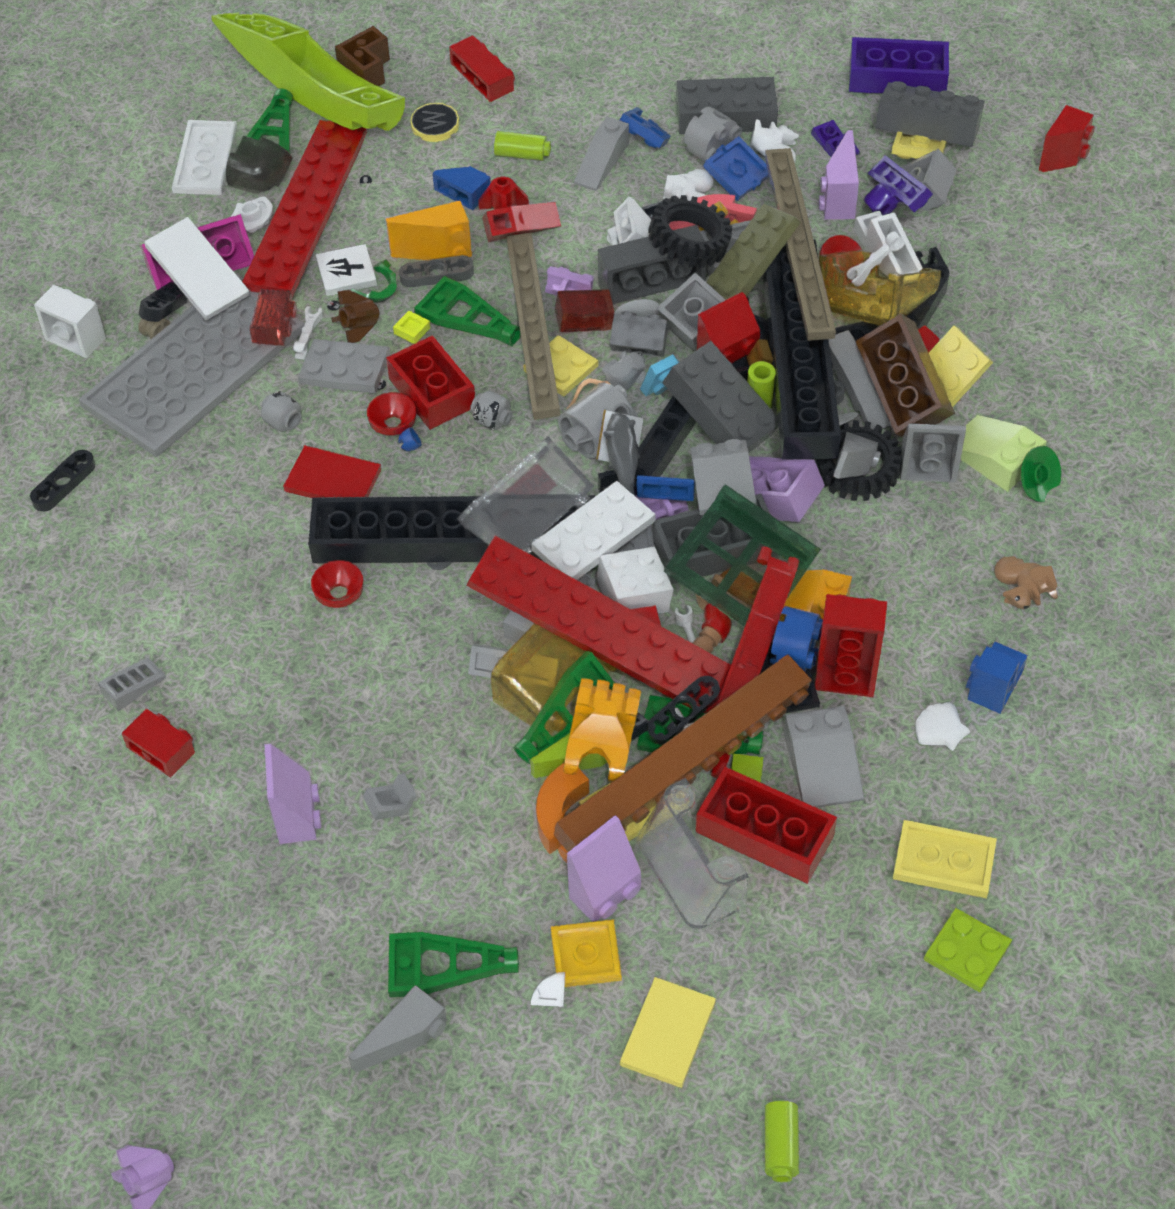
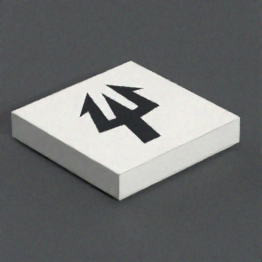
M366 244L316 254L326 296L338 294V291L350 290L351 288L358 290L377 286Z

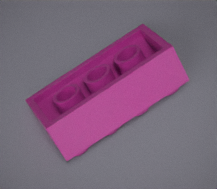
M241 214L197 227L232 271L250 266L254 253ZM145 243L141 244L140 248L156 289H160L169 282H174L147 250Z

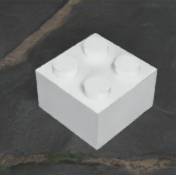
M53 285L34 304L44 338L51 343L84 358H88L106 338L98 307L89 298H83L74 294L69 289Z
M655 546L600 555L596 580L603 595L629 609L656 605L658 614L669 612L673 587Z

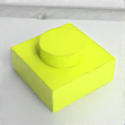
M408 311L393 326V332L395 335L415 344L430 329V321Z

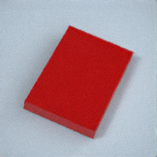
M304 445L283 485L284 491L309 498L369 497L382 470L381 464Z

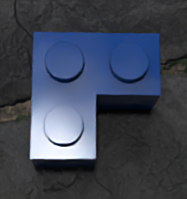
M994 642L991 648L986 646L982 655H976L969 671L972 673L966 684V688L970 689L968 700L1001 714L1024 671L1028 655L998 642Z

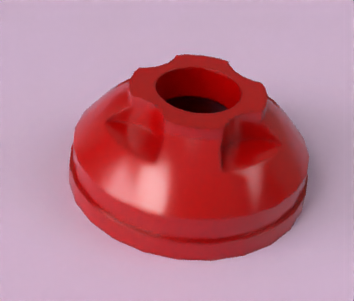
M388 392L375 397L369 403L367 418L370 426L376 432L389 436L399 435L415 423L416 406L407 395L398 392ZM396 417L401 420V423L396 427H389L385 424V421Z
M336 560L327 562L314 572L311 579V589L315 598L321 604L332 608H340L352 604L360 597L363 591L364 581L360 569L347 561ZM341 586L347 589V594L341 598H335L330 594L335 587Z

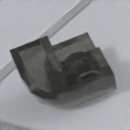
M243 136L236 152H230L226 165L227 184L231 188L252 194L268 191L275 185L278 187L284 179L293 157L286 149L269 139L262 137L260 141Z

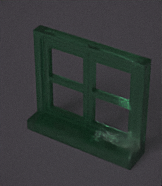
M724 484L714 502L663 572L745 627L751 610L726 594V592L741 571L761 584L763 576L746 565L761 543L787 561L789 557L797 558L800 561L787 598L821 549ZM721 516L753 537L738 559L706 538ZM701 544L733 565L718 587L685 566Z

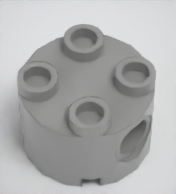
M712 107L703 108L700 111L703 114L699 118L697 116L693 117L685 131L683 140L687 144L685 149L704 162L713 156L722 144L726 146L738 136L740 137L742 133V128L734 120Z

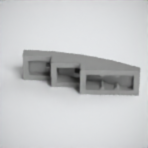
M849 330L836 334L834 339H829L831 361L839 381L847 388L855 411H860L864 423L865 421L871 422V429L873 430L877 424L882 426V429L891 427L892 425L853 336Z

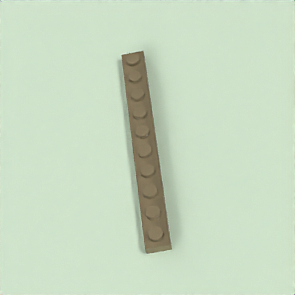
M791 148L765 150V161L776 208L795 216L801 222L785 246L807 340L834 339L836 333Z
M532 233L506 236L533 418L538 420L557 417L561 413Z

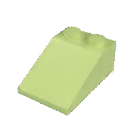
M977 415L965 425L966 433L961 460L1008 492L1021 480V467L1026 454L1034 447L1046 446L1047 441L1025 426Z

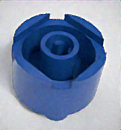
M784 606L782 614L787 616H785L784 622L778 621L771 654L777 656L771 658L770 663L775 664L788 654L806 672L807 669H812V666H815L819 649L815 648L816 640L818 641L819 637H821L823 620L820 619V614Z

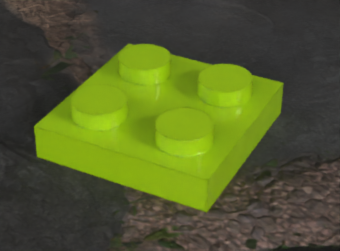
M955 908L926 952L924 961L981 993L1010 947L1012 939Z

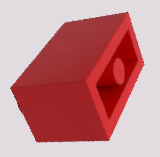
M147 708L122 732L125 745L129 750L170 778L195 754L192 744L193 738L186 730L182 728L176 729L165 716L160 713L154 714Z

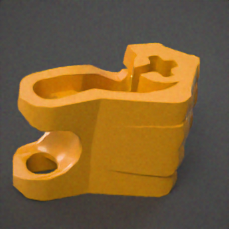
M582 678L563 771L566 774L574 775L578 772L582 758L588 754H599L609 764L608 780L612 783L623 775L625 771L641 691L629 688L628 693H626V686L619 683H614L611 690L609 689L610 682L598 680L597 686H593V680Z

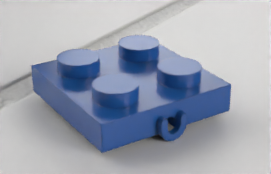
M739 136L726 146L722 144L716 150V153L707 159L703 165L730 195L735 196L736 201L740 200L751 190L754 191L757 186L759 187L769 177L766 163Z

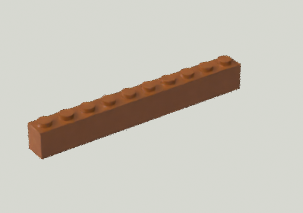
M787 654L558 821L554 836L569 852L615 815L620 819L624 831H626L625 827L633 821L636 824L640 823L649 815L650 809L656 804L662 806L667 803L674 795L672 792L679 787H682V789L687 788L695 781L696 775L703 769L705 772L710 771L718 764L719 758L725 753L728 755L733 754L742 745L741 741L748 736L754 738L764 729V724L769 720L777 721L786 713L788 706L792 703L798 705L809 695L807 690L812 679Z

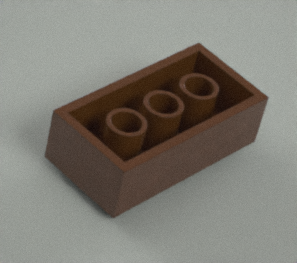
M899 314L855 341L895 434L903 437L908 424L937 425L955 414L913 320Z

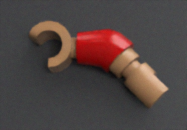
M715 574L712 580L714 593L706 595L701 590L695 591L697 603L704 610V623L702 624V631L699 633L700 637H696L692 643L709 653L713 652V647L727 639L732 627V622L726 609L728 603L726 584L724 579L718 574Z

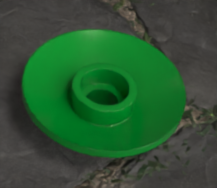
M1047 446L1032 448L1026 454L1021 467L1023 489L1027 496L1036 502H1045L1047 493L1051 489L1060 486L1061 482L1059 458Z

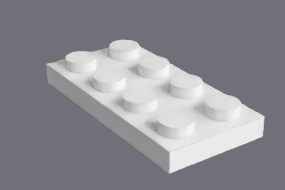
M616 481L531 544L532 551L545 563L578 580L599 564L600 555L614 553L656 521V514Z

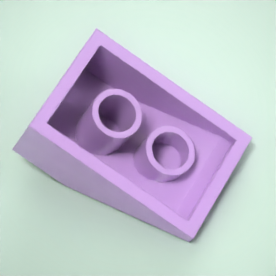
M853 130L846 132L826 165L825 177H821L820 189L824 194L819 195V211H824L825 220L855 219L859 180Z
M749 456L755 495L762 494L772 519L800 522L825 486L815 461L810 459L782 460V458Z
M264 744L267 798L279 844L317 840L316 829L322 827L320 810H314V802H320L318 784H312L310 772L272 744Z
M616 815L567 853L569 899L592 922L598 921L601 917L607 919L615 912L617 905L625 898L627 900L634 898L640 891L641 870L620 819Z

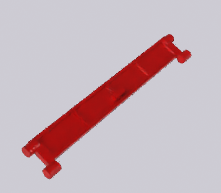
M761 548L757 562L767 565L716 706L760 674L800 562L797 558L789 557L788 561L784 562L771 557L772 550L770 548ZM725 753L719 758L718 764L712 768V777L716 779L719 777L724 766H727L730 755Z

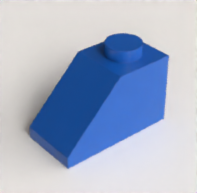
M471 166L441 169L433 172L434 190L454 201L460 200L463 206L472 211L479 206L478 200L491 183L490 176Z

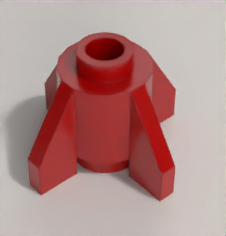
M501 176L491 181L478 200L479 210L491 209V206L496 210L515 205H528L529 199L513 179Z

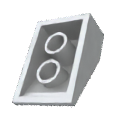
M908 424L902 438L900 480L956 482L966 426Z
M730 439L724 443H702L690 448L700 515L757 507L746 440Z
M845 706L786 715L784 736L801 801L818 808L864 800L852 729Z

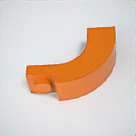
M563 763L542 784L537 797L536 813L538 833L544 848L549 854L558 849L560 856L567 863L568 851L554 836L556 823L565 817L566 812L572 805L589 794V779L579 768L578 772L574 775L564 773Z

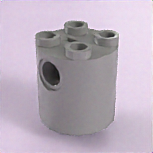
M605 382L598 383L559 416L558 426L562 439L569 449L578 451L589 459L596 457L604 410L639 417L627 400L628 394L621 385L614 387Z

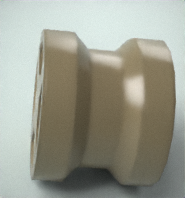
M141 318L138 330L142 335L152 339L171 322L165 318L158 322H150Z

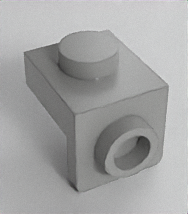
M405 773L397 775L393 785L367 788L362 797L374 819L378 820L402 816L408 813L416 798V793Z

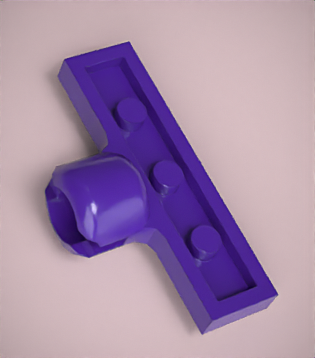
M885 155L868 172L869 176L878 185L865 196L864 202L871 208L872 212L880 211L882 216L890 214L897 208L899 202H902L915 213L927 203L933 193Z

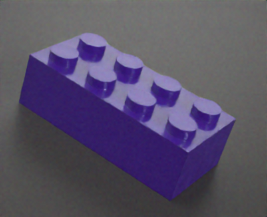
M852 37L849 92L883 94L888 82L892 83L895 81L903 82L906 86L911 87L925 86L932 91H947L949 42Z

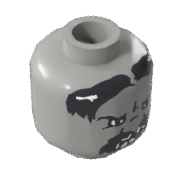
M489 390L479 393L471 405L474 421L495 431L503 425L507 426L512 419L513 412L511 411L510 401Z
M281 391L274 392L266 396L262 401L261 417L276 430L281 432L292 430L299 424L302 418L301 406L286 393Z

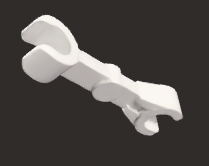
M896 232L889 233L885 239V244L879 250L872 253L864 263L850 268L846 273L847 277L852 280L851 282L855 286L862 285L870 270L874 266L879 265L882 259L891 251L900 250L905 245V241Z
M310 306L305 308V326L302 328L299 341H296L293 347L294 351H296L295 359L304 360L306 358L308 343L313 336V329L323 317L322 308H319L316 314H311Z

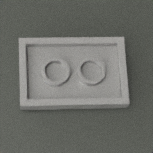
M313 339L298 376L299 383L324 388L376 393L387 364L386 357L390 356L389 347Z

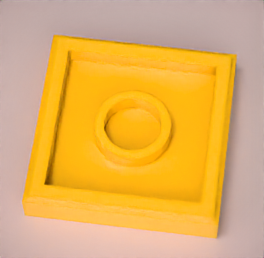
M614 919L551 926L556 973L565 972V987L622 981Z

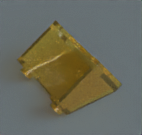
M856 250L819 255V265L831 312L879 326L899 314L904 316L910 314L932 296L940 284V270L924 268L916 273H890L888 278L879 276L880 267L876 265L870 270L864 283L860 286H855L846 273L850 268L869 259L872 252Z
M534 623L493 668L491 673L493 702L531 726L565 671L585 651ZM597 658L607 673L617 670V668ZM578 687L573 688L565 701L566 708L578 694ZM556 711L546 722L545 728L552 735L555 731L559 732L562 730L566 723Z

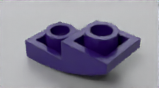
M834 120L813 127L811 135L830 157L833 156L845 136ZM855 145V154L859 155L860 151Z

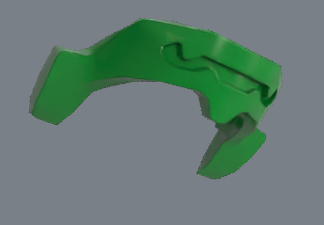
M385 259L373 267L376 272L383 274L389 285L381 292L371 291L369 294L359 292L353 288L350 290L372 300L374 303L383 302L396 291V274L389 269L391 264Z

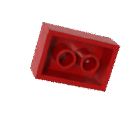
M433 335L386 357L389 380L400 393L407 395L413 400L417 415L429 430L471 410V405L475 398L474 385Z

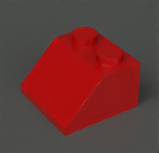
M1068 105L1064 107L1045 136L1039 171L1048 172L1073 167L1078 164L1081 158L1086 159L1091 147L1088 141L1091 139L1095 126H1092L1093 114Z
M743 292L698 314L697 350L709 341H712L731 364L741 357L748 355L760 339V328Z

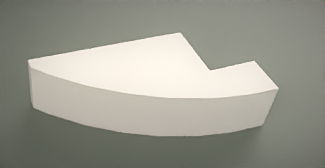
M880 211L856 217L853 229L869 256L885 244L887 235L893 231L905 241V245L900 250L891 251L882 259L879 265H876L882 273L899 284L925 277V272L895 212L882 216Z

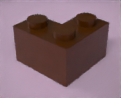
M372 26L335 46L336 60L344 67L376 86L385 83L383 64L390 60L388 38L376 27Z

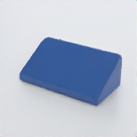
M637 476V497L694 501V479Z

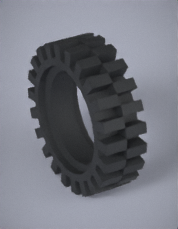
M676 195L671 196L670 200L668 198L663 199L662 203L659 202L657 204L648 228V233H650L649 240L653 241V247H660L658 252L661 255L669 253L667 259L670 261L675 257L678 258L677 264L683 265L684 261H688V267H694L696 262L699 268L705 267L706 263L712 266L715 261L717 263L721 261L728 248L733 230L729 218H724L725 213L723 211L716 213L717 206L713 204L709 208L707 207L708 201L703 199L702 203H698V197L692 196L691 201H688L687 195H681L680 200ZM673 221H686L696 224L706 230L712 239L704 242L686 239L675 233L668 224Z
M853 420L852 427H849L848 422L841 424L839 450L846 432L878 442L877 451L881 452L880 457L883 461V466L877 473L871 476L836 478L833 477L836 466L833 458L815 459L825 485L824 488L829 485V492L832 494L839 490V497L845 499L847 493L852 494L851 501H857L858 495H862L863 501H868L870 494H873L876 499L881 497V491L885 494L888 493L890 486L894 487L896 485L901 470L902 449L901 446H898L896 437L891 439L892 433L888 430L881 434L882 426L878 424L874 430L871 429V422L865 421L864 427H859V420Z

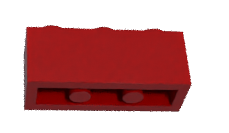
M472 35L449 46L450 63L489 102L514 91L515 76L512 70L503 65L500 59L493 55L486 45Z

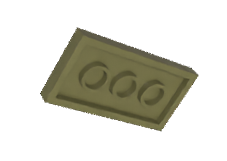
M763 204L745 230L741 232L729 252L725 254L721 263L709 276L706 283L725 300L741 292L747 297L801 222L795 216Z

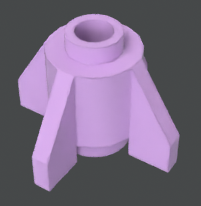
M132 1145L116 1150L120 1167L123 1168L111 1173L113 1180L122 1183L127 1194L133 1196L130 1198L133 1209H150L165 1186L171 1181L174 1165L170 1156L167 1153L163 1154L158 1149Z

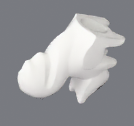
M756 119L749 147L765 156V150L790 148L787 145H795L794 139H797L799 135L785 125L777 128L774 122H771L769 128H762L760 120ZM791 148L792 155H793V159H794V163H795V161H796V154H795L794 150Z
M695 169L687 174L667 175L663 199H669L675 195L680 199L681 195H687L688 201H691L692 196H706L702 193L709 191L713 187V177L704 169Z

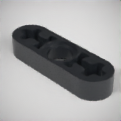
M169 282L141 300L138 315L146 321H161L186 304L188 298L175 282Z
M77 450L66 458L31 491L30 499L33 507L38 511L45 512L53 509L95 469L92 453L88 450ZM60 478H70V481L67 484H56V482Z
M711 676L699 677L654 715L648 722V736L650 740L659 745L667 743L682 732L687 724L692 723L710 708L719 698L720 685L718 681ZM703 685L705 688L711 686L712 696L704 694L700 697L698 704L701 706L698 707L694 699L701 693L700 686ZM680 703H687L692 707L693 711L688 717H680L675 712L676 706ZM669 713L673 721L667 726V734H655V725L664 726L669 721V716H667Z

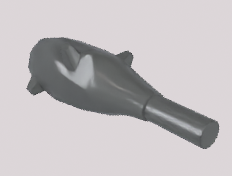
M622 413L611 414L607 429L603 432L610 460L608 469H613L619 483L634 495L635 473L638 459H640L639 447L634 431L636 422L635 420H630Z

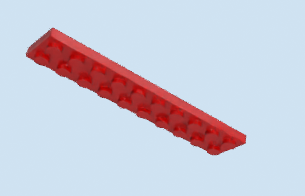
M319 120L242 280V283L249 291L293 298L367 134L366 128L361 127L351 130L332 121Z
M496 535L466 585L584 651L592 652L595 657L672 699L677 697L701 676L715 678L720 685L721 693L731 664ZM703 685L700 686L701 693L694 699L698 707L701 706L698 704L700 697L704 694L712 696L711 686L705 688ZM716 701L710 708H708L704 713L706 714V713H708L710 710H712L713 708H715V707H716V704H717V701ZM681 703V704H683V705H685V706H687V707H689V708H692V707H691L689 704H687V703Z

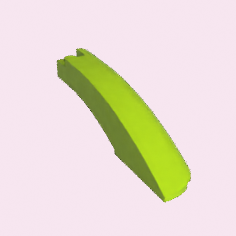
M235 12L211 16L212 22L255 69L277 88L290 91L293 99L309 110L351 130L361 127L367 129L378 127L389 131L400 121L405 109V97L376 86L354 74L328 54L309 35V30L277 17L259 13L251 15Z

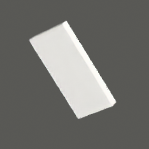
M188 120L172 185L173 193L222 195L237 129L236 121Z
M188 217L145 241L147 250L206 321L249 296L247 287Z

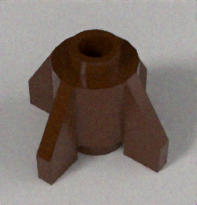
M351 290L338 291L340 305H345L339 309L338 316L331 317L332 322L340 321L344 328L351 329L345 331L348 343L359 342L377 323L380 315L379 308L372 300Z

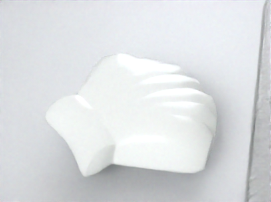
M259 197L244 204L237 203L231 217L241 214L246 232L253 233L269 223L273 214V206L266 197Z
M950 702L928 706L926 710L922 711L915 724L916 735L920 744L946 745L952 751L960 740L970 733V730L961 724L956 706Z

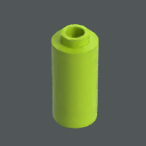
M504 131L496 132L494 141L495 156L544 161L545 156H550L551 141H547V136Z
M755 362L749 367L747 383L772 409L776 370L768 362Z
M773 1101L765 1105V1173L772 1177V1180L775 1182H790L792 1177L799 1174L798 1105L789 1101Z

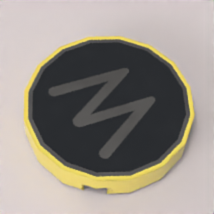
M430 103L414 111L410 120L413 134L420 136L422 140L429 142L443 141L458 131L459 117L457 111L451 106L443 103Z

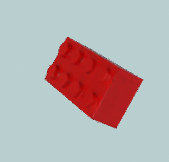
M826 594L815 680L817 691L874 698L888 601H880L874 598L848 597L842 594Z
M724 766L696 814V833L808 884L835 835L837 817Z

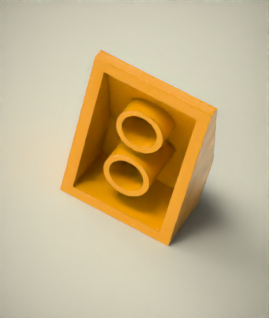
M460 200L386 218L391 257L416 260H433L460 255L472 257L469 220Z
M824 569L796 571L784 606L820 614V619L823 620L826 594H842L849 597L852 576ZM781 613L779 621L784 622L787 615Z

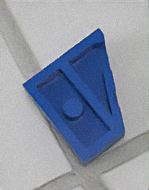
M636 107L622 114L619 121L629 124V133L640 135L650 147L661 148L668 143L671 136L652 119L647 121L642 118L641 114L643 111L640 108Z

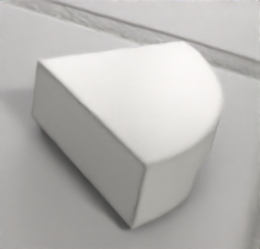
M565 972L555 973L543 979L533 993L531 1005L563 1007Z

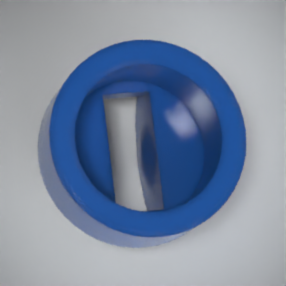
M411 427L399 435L398 443H404L401 446L404 451L410 452L422 446L418 434Z

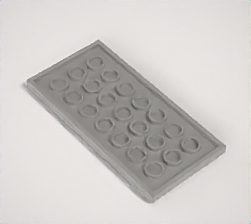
M249 291V296L207 321L192 305L79 398L80 406L157 458L302 333L305 323L258 293Z

